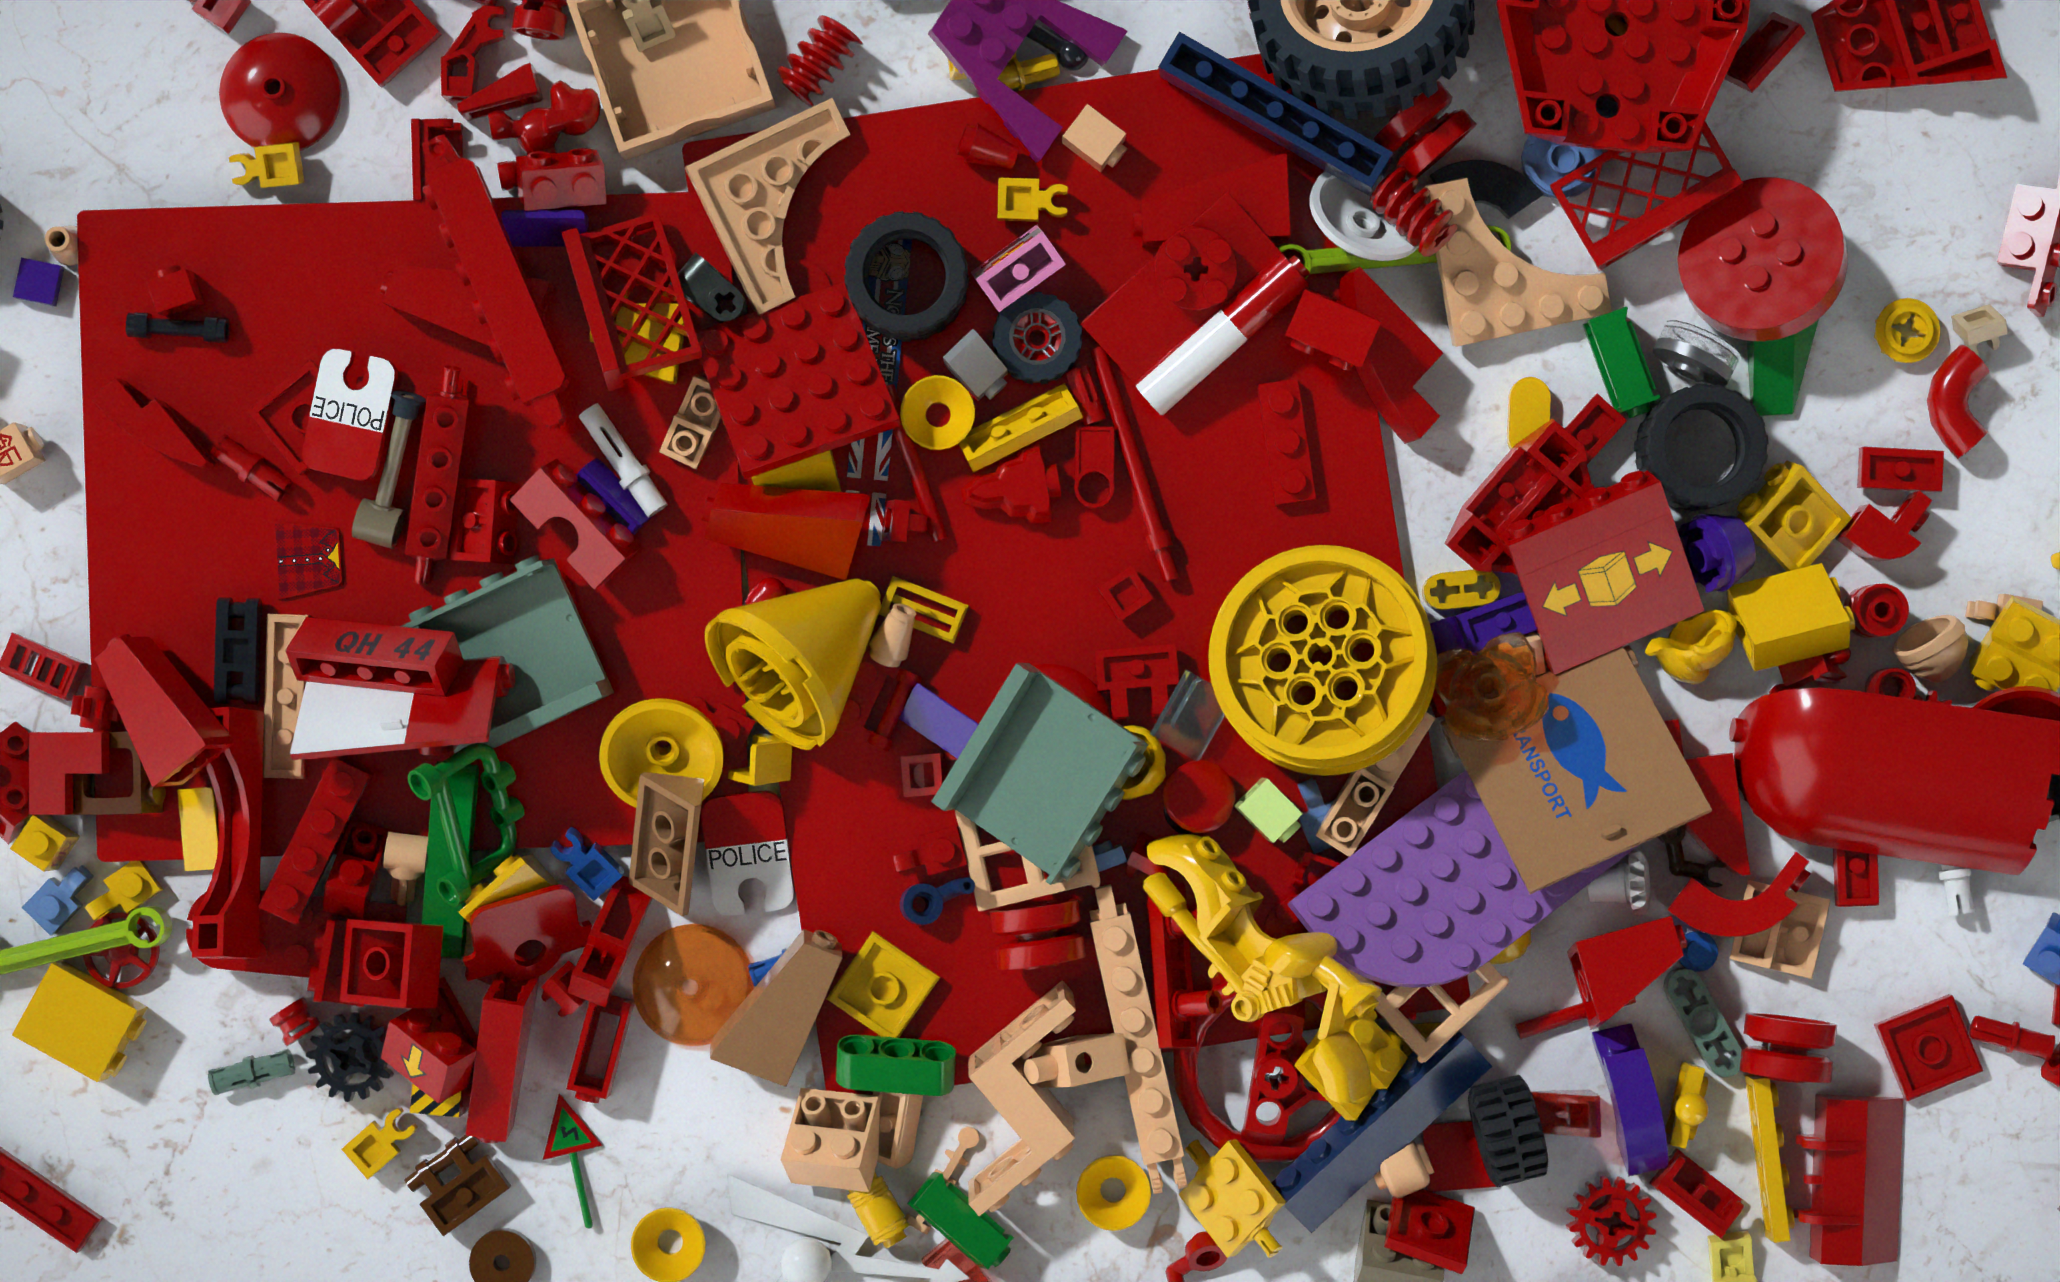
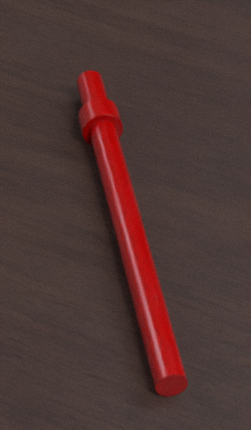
M1101 346L1090 350L1147 528L1149 536H1146L1145 539L1149 551L1155 554L1163 582L1177 579L1179 575L1170 547L1173 546L1169 530H1164L1109 356Z

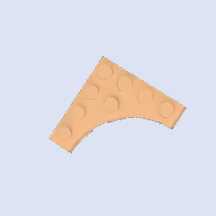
M833 98L685 167L750 303L758 315L795 298L787 276L783 255L782 232L784 219L795 188L807 169L822 153L850 135Z
M1463 177L1424 186V188L1427 187L1430 190V195L1426 200L1427 204L1439 198L1442 204L1437 214L1440 215L1450 209L1454 214L1448 224L1450 226L1457 224L1458 226L1452 238L1436 252L1452 346L1458 347L1612 312L1605 273L1569 275L1550 272L1527 263L1504 247L1481 218L1472 198L1467 178Z

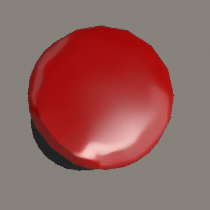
M1205 760L1189 761L1179 766L1170 775L1164 787L1165 818L1168 824L1181 834L1198 835L1218 829L1228 820L1235 802L1234 785L1229 775L1219 765Z

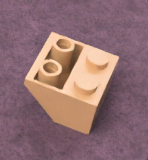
M801 1088L780 1159L791 1183L869 1192L879 1157V1096Z

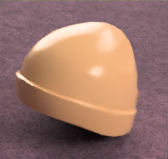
M1941 615L1922 620L1900 634L1894 643L1893 652L1900 662L1903 663L1904 667L1910 670L1911 674L1933 683L1943 682L1957 672L1965 658L1968 648L1965 625L1952 615Z

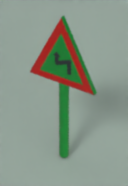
M559 1093L543 1160L569 1154L584 1225L587 1229H590L593 1226L577 1152L603 1145Z

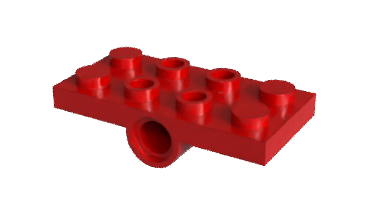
M303 0L381 88L442 35L411 0Z

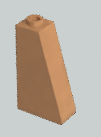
M804 929L714 1035L710 1045V1059L786 1087L843 958L842 943L837 942V938L828 932L815 930L813 933Z

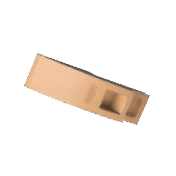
M1426 712L1415 732L1394 753L1372 766L1350 773L1315 836L1350 857L1394 789V784L1436 718Z

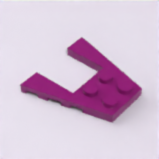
M950 0L928 32V35L957 70L967 76L978 89L977 94L986 104L989 103L1003 119V125L1014 138H1019L1031 153L1029 156L1037 163L1042 159L1063 127L999 81L997 78L1037 20H1040L1068 42L1077 45L1101 67L1107 63L1127 33V30L1058 0Z

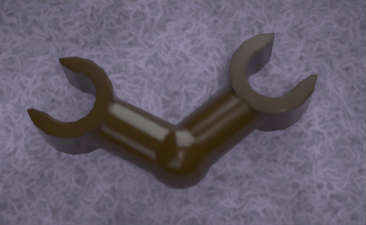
M1684 825L1676 828L1677 834L1672 839L1668 838L1665 833L1657 836L1666 845L1669 871L1672 875L1699 879L1708 887L1723 886L1721 883L1712 882L1708 877L1710 868H1726L1721 862L1709 861L1702 864L1685 860L1681 843L1686 834Z

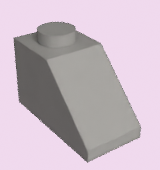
M974 329L943 356L945 367L978 401L985 395L992 399L1007 384L1003 378L1008 374V369Z

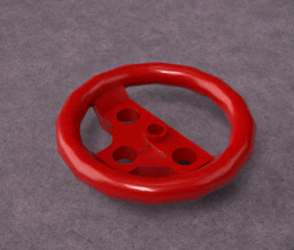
M1225 981L1211 989L1217 990L1222 997L1221 1012L1195 1017L1197 1047L1174 1049L1175 1092L1190 1124L1218 1150L1227 1141L1237 1139L1256 1164L1294 1162L1307 1150L1313 1141L1319 1139L1341 1116L1332 1107L1315 1126L1291 1137L1284 1138L1290 1115L1311 1100L1328 1102L1315 1087H1309L1303 1082L1304 1076L1294 1066L1309 1045L1302 1036L1305 1022V1001L1312 1003L1323 1013L1328 990L1305 997L1301 1002L1293 1006H1285L1267 1012L1261 1018L1244 1124L1241 1132L1230 1128L1211 1111L1199 1085L1198 1054L1207 1030L1231 1006L1237 994L1236 992L1230 995L1222 993V989L1228 983ZM1277 1022H1286L1292 1026V1033L1285 1041H1274L1269 1036L1271 1027ZM1275 1067L1281 1068L1278 1074L1269 1075L1274 1072ZM1264 1102L1277 1104L1279 1107L1278 1115L1270 1121L1259 1119L1256 1116L1259 1105Z

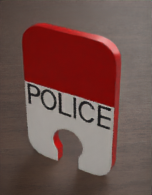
M332 349L324 354L320 363L302 449V458L306 466L312 470L367 481L377 474L380 467L394 400L392 394L396 390L398 371L391 361L370 356L367 367L369 371L368 383L360 390H353L348 385L347 372L353 365L355 352Z
M763 790L709 798L702 806L701 820L712 901L715 909L725 916L745 914L744 900L740 897L738 889L741 882L748 878H757L765 884L767 889L764 897L765 912L781 910L789 906L793 900L794 889L783 805L780 797L772 791Z

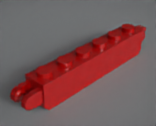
M445 134L436 136L422 143L429 171L424 173L428 185L423 187L425 197L432 210L438 208L445 222L439 225L440 232L448 248L455 246L461 261L455 264L464 286L466 287L471 284L477 297V300L472 301L473 309L481 324L488 322L494 336L488 340V343L496 361L499 363L504 360L510 376L505 377L504 380L513 400L521 399V402L528 407L533 405L536 415L540 416L541 424H545L546 427L549 426L550 429H560V426H564L563 423L566 422L565 418L567 416H565L566 412L563 411L564 406L558 394L566 391L570 382L569 375L480 168L473 161L463 157L460 158Z

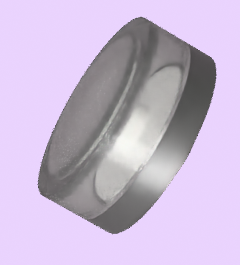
M1668 320L1653 348L1654 355L1670 366L1677 374L1692 381H1702L1712 385L1726 386L1741 358L1740 351L1723 338L1698 326L1677 320Z

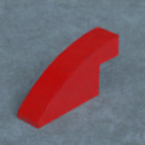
M1358 266L1344 273L1340 278V301L1344 305L1382 321L1362 367L1356 366V369L1369 397L1386 423L1403 443L1407 444L1421 439L1440 417L1413 386L1440 358L1443 352Z
M1679 719L1664 720L1684 757ZM1733 753L1684 758L1712 809V812L1684 824L1686 831L1704 851L1716 861L1726 866L1727 870L1736 875H1751Z

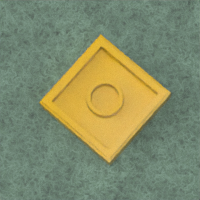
M873 931L831 991L827 1000L881 1037L899 1038L940 979V976Z

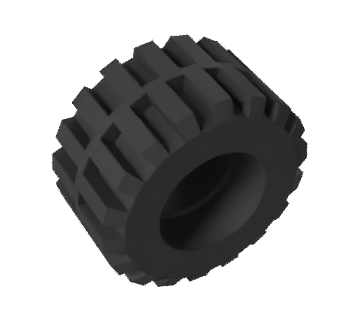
M1515 1075L1471 1086L1468 1095L1471 1121L1480 1155L1490 1180L1496 1187H1501L1545 1176L1548 1169L1545 1137L1532 1093L1520 1075Z

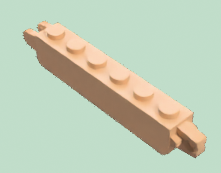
M1111 884L1097 887L1095 892L1099 909L1089 911L1091 917L1089 922L1114 1033L1124 1034L1130 1074L1125 1075L1124 1079L1143 1163L1148 1167L1153 1194L1163 1193L1162 1177L1158 1173L1156 1163L1171 1159L1174 1166L1173 1175L1175 1183L1179 1189L1185 1188L1188 1185L1181 1158L1185 1156L1161 1049H1159L1157 1031L1131 915L1127 912L1126 903L1115 905Z

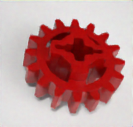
M1600 1176L1599 1187H1595L1589 1181L1585 1182L1588 1193L1583 1196L1575 1192L1573 1196L1579 1204L1577 1207H1567L1566 1210L1575 1217V1221L1566 1224V1229L1570 1232H1578V1235L1571 1242L1575 1247L1586 1244L1582 1254L1587 1259H1590L1597 1253V1261L1602 1266L1606 1265L1609 1257H1612L1618 1267L1622 1266L1624 1255H1628L1634 1261L1638 1260L1635 1249L1638 1246L1646 1250L1650 1248L1649 1244L1644 1240L1645 1235H1656V1230L1648 1225V1221L1657 1218V1214L1652 1210H1645V1207L1651 1202L1650 1197L1642 1195L1637 1198L1640 1187L1632 1183L1625 1189V1179L1617 1176L1614 1185H1611L1606 1176ZM1605 1196V1201L1595 1207H1590L1595 1200ZM1626 1198L1635 1207L1637 1219L1629 1216L1626 1212ZM1614 1212V1215L1625 1224H1611L1610 1228H1608L1597 1218H1611ZM1585 1223L1595 1227L1597 1231V1244L1588 1236ZM1627 1235H1632L1627 1242L1617 1246L1619 1240Z

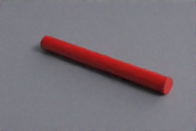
M894 384L887 385L900 419V426L893 428V432L923 516H928L927 528L931 540L936 542L945 539L948 536L917 448L902 425L900 416L901 403Z

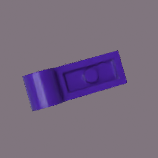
M1524 592L1430 623L1437 652V666L1495 646L1498 643L1537 631Z

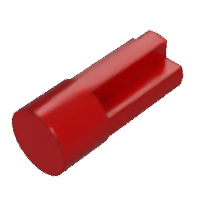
M1089 366L1078 367L1065 373L1074 400L1083 416L1081 418L1083 426H1091L1106 420L1107 418Z

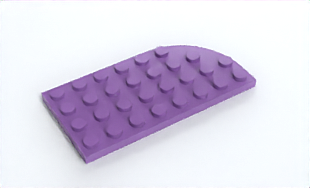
M1465 770L1292 899L1287 905L1309 933L1323 932L1335 937L1338 948L1333 958L1349 970L1370 980L1398 987L1416 988L1442 985L1458 980L1486 964L1638 846L1530 895Z

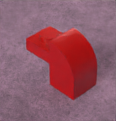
M1921 491L1909 493L1890 519L1870 504L1859 506L1852 515V519L1835 539L1858 556L1867 560L1887 561L1904 557L1917 549L1921 544L1909 532H1917L1926 522L1930 515L1926 509L1933 500Z

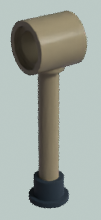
M393 391L392 397L395 399L392 413L396 418L376 500L364 498L361 501L352 527L353 538L394 549L398 542L405 518V510L396 508L392 504L412 420L417 419L419 408L425 405L426 401L424 397L407 391Z

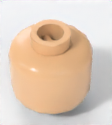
M1412 1140L1405 1148L1382 1162L1380 1171L1374 1175V1179L1379 1190L1388 1188L1392 1196L1401 1198L1427 1187L1430 1183L1429 1175L1435 1172L1423 1143L1416 1144Z

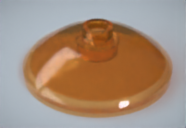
M684 924L670 928L655 937L645 947L636 963L632 989L637 1010L648 1027L663 1039L685 1046L711 1044L714 1035L755 988L748 968L751 962L742 946L733 937L718 928L704 924ZM692 979L698 984V991L695 994L685 992L683 986L686 980Z

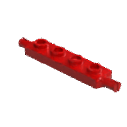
M443 366L441 389L427 391L404 550L405 555L416 559L412 581L418 584L421 581L423 568V584H430L432 562L442 559L446 560L469 405V397L457 392L461 368L453 366L451 382H449L451 366Z

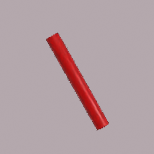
M1635 997L1625 1006L1636 1003ZM1580 1003L1517 1023L1515 1028L1521 1040L1587 1019L1584 1006Z

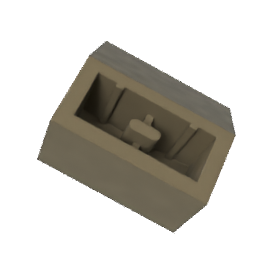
M1367 1199L1355 1258L1353 1282H1443L1444 1268L1384 1247L1391 1204Z

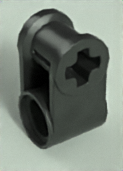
M695 252L678 272L684 297L696 307L699 306L718 323L732 321L747 315L748 305L739 290L728 282L716 268ZM723 298L727 301L733 299L732 302L736 309L732 313L727 310L722 312L723 309L719 302Z

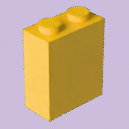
M1822 563L1735 584L1727 590V611L1737 620V635L1754 672L1850 648V630L1855 629L1854 616L1850 607H1843L1840 601L1841 593L1835 577L1829 578Z
M62 960L50 964L12 1036L88 1078L100 1082L108 1079L110 1075L115 1077L122 1069L127 1059V1055L123 1054L130 1039L135 1041L143 1031L147 1022L143 1015L148 1007L115 988L101 984L91 975Z

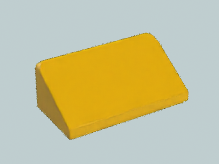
M213 786L179 789L177 791L185 871L214 869L217 859L219 827Z

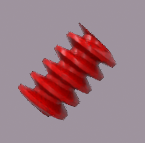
M824 15L817 18L822 31L810 28L807 31V35L813 44L799 41L797 47L802 56L793 53L787 56L792 69L780 66L777 69V73L783 81L782 84L809 107L815 106L809 97L810 92L821 96L825 94L818 82L820 80L830 83L835 81L829 72V68L833 67L844 70L845 67L839 56L841 54L851 58L855 56L849 43L852 41L863 45L862 41L846 26Z
M1402 166L1387 175L1378 184L1370 196V202L1373 203V209L1378 214H1384V219L1389 224H1396V231L1400 235H1407V241L1412 246H1419L1421 255L1430 257L1452 238L1458 226L1457 224L1451 226L1448 224L1454 214L1450 209L1440 215L1437 214L1442 204L1439 198L1434 199L1428 204L1426 203L1430 195V190L1427 187L1417 193L1414 192L1419 183L1416 177L1410 178L1405 183L1403 182L1408 170Z

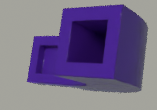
M1632 1023L1592 1032V1042L1605 1076L1616 1121V1142L1628 1177L1667 1168L1668 1147L1660 1102L1644 1048H1640Z

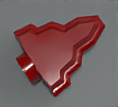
M1040 442L1032 443L1019 449L1016 456L1001 460L995 472L978 475L961 488L963 503L983 510L1001 508L1010 517H1027L1031 524L1052 523L1051 498L1061 497L1056 464L1045 465Z

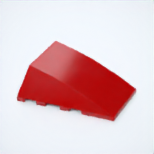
M1833 0L1810 15L1834 92L2007 79L1996 39L1991 40L1979 0Z

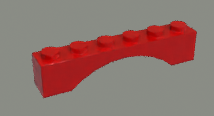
M236 707L209 708L231 735L234 744L206 766L214 789L218 810L219 839L217 859L211 882L203 901L193 915L192 958L255 959L258 958L259 945L258 906L260 904L264 712Z

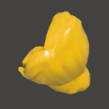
M1715 609L1701 612L1694 617L1677 622L1676 626L1669 633L1668 638L1657 637L1652 639L1648 643L1645 653L1648 656H1655L1662 669L1675 680L1693 685L1700 684L1709 675V669L1722 662L1733 649L1738 630L1737 620L1730 612Z

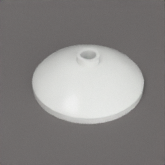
M1326 171L1318 177L1310 193L1311 213L1321 231L1336 246L1354 256L1375 261L1401 259L1409 256L1419 248V246H1412L1407 241V235H1400L1396 231V224H1389L1384 219V214H1378L1373 209L1370 196ZM1386 172L1385 175L1383 176L1382 180H1383L1387 175H1389L1390 173H1389V172Z

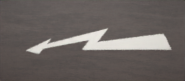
M727 1174L731 1215L841 1243L831 1255V1271L931 1279L930 1282H959L970 1279L948 1259L945 1260L939 1269L855 1255L869 1235Z

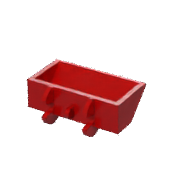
M1815 1094L1814 1134L1796 1135V1144H1800L1803 1148L1813 1149L1812 1174H1804L1803 1183L1812 1184L1811 1208H1794L1793 1214L1794 1218H1799V1222L1810 1224L1809 1257L1818 1263L1866 1266L1898 1261L1904 1098Z

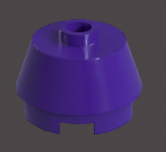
M1697 514L1691 521L1682 524L1678 530L1679 537L1683 538L1684 552L1695 584L1700 582L1706 588V593L1727 591L1748 573L1755 564L1756 549L1752 535L1745 523L1734 515Z

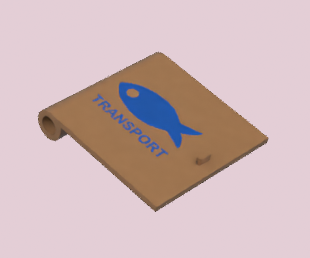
M1629 645L1621 646L1556 675L1552 671L1440 722L1451 751L1457 759L1460 758L1530 895L1712 812L1707 799L1636 671L1639 663Z

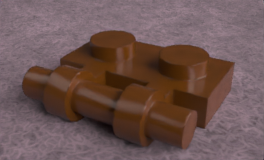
M466 1135L460 1139L454 1137L445 1144V1150L430 1161L424 1159L415 1166L416 1171L404 1179L412 1192H415L423 1185H426L432 1195L423 1200L420 1206L443 1237L511 1187V1184L489 1154H486L475 1163L471 1159L468 1152L480 1144L476 1137ZM453 1163H456L462 1173L447 1184H444L439 1174Z

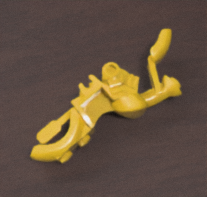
M1178 834L1161 837L1149 842L1147 846L1148 859L1154 864L1166 865L1177 870L1190 884L1197 902V921L1186 908L1185 898L1165 873L1158 872L1147 877L1144 880L1143 889L1165 917H1172L1195 947L1212 962L1208 970L1209 977L1214 978L1220 972L1228 983L1222 989V993L1224 995L1237 993L1231 1004L1233 1015L1241 1021L1253 1022L1262 1018L1267 1012L1285 1006H1293L1301 1002L1305 997L1328 990L1317 1036L1320 1041L1316 1045L1313 1055V1063L1322 1077L1325 1093L1331 1101L1338 1103L1353 1102L1370 1094L1371 1075L1366 1057L1354 1037L1348 1031L1342 1030L1345 1018L1348 1019L1355 1015L1363 1018L1379 1005V1001L1376 998L1381 994L1382 988L1371 983L1361 982L1347 968L1333 959L1338 945L1335 937L1328 933H1301L1275 939L1262 932L1254 921L1253 914L1264 897L1260 892L1254 893L1246 884L1245 877L1236 869L1228 855L1209 836L1200 837L1192 834Z

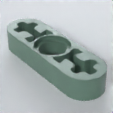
M1676 968L1670 971L1664 980V992L1705 1065L1711 1072L1722 1077L1736 1075L1740 1071L1742 1049L1702 978L1696 972L1686 968ZM1679 977L1687 981L1692 979L1693 985L1689 987V992L1693 999L1698 1001L1703 997L1705 1000L1704 1003L1691 1006L1686 1013L1683 1010V1006L1691 1004L1684 994H1675L1674 989L1679 986L1676 980ZM1700 1011L1711 1012L1715 1019L1713 1029L1706 1034L1698 1033L1693 1027V1019ZM1722 1032L1725 1037L1717 1039L1722 1049L1728 1052L1733 1051L1734 1054L1729 1058L1731 1065L1727 1068L1722 1064L1715 1065L1714 1061L1719 1058V1053L1714 1045L1709 1044L1706 1048L1703 1045V1042L1716 1039Z

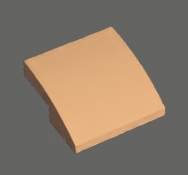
M1748 880L1743 900L1761 894L1770 885ZM1788 890L1785 895L1798 904L1793 912L1783 921L1763 932L1734 937L1730 959L1813 979L1831 900Z

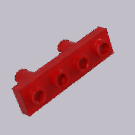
M1173 883L1186 900L1185 884ZM1148 896L1147 908L1151 933L1150 950L1153 961V991L1156 1002V1031L1159 1049L1196 1048L1195 1017L1220 1013L1222 997L1217 990L1193 992L1189 939L1173 918L1165 917ZM1197 908L1188 909L1197 921Z

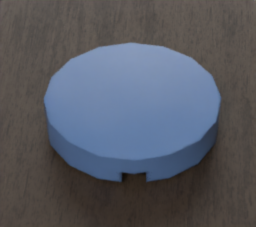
M1530 135L1524 143L1521 155L1523 174L1538 187L1543 196L1557 199L1550 188V184L1600 156L1603 152L1602 149L1560 145ZM1596 169L1585 175V177L1594 179ZM1575 181L1564 187L1562 191L1567 199L1574 198L1588 190L1592 184Z

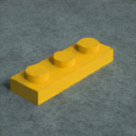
M1064 383L970 430L967 437L959 443V446L972 471L975 472L1059 429L1065 428L1069 424L1083 418Z

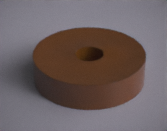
M510 1228L494 1229L483 1235L472 1248L469 1257V1270L474 1282H529L536 1268V1253L532 1243L524 1234ZM497 1256H506L510 1261L509 1267L506 1269L498 1267L496 1264Z

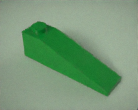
M1819 319L1809 327L1788 337L1770 341H1747L1750 401L1756 407L1759 416L1793 414Z

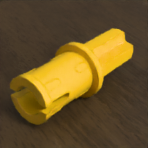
M1047 54L1021 62L1013 59L1010 65H1006L997 79L1010 89L1018 88L1019 91L1025 90V85L1058 77L1060 74L1059 63L1054 54Z

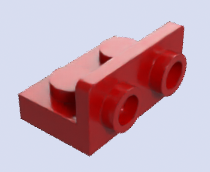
M458 478L452 515L449 560L513 564L514 552L517 548L516 521L518 508L510 499L519 490L518 483Z
M329 917L326 926H318L314 950L322 952L319 967L311 966L307 991L314 992L313 1002L322 1003V1001L364 1007L365 1004L340 1002L347 920Z

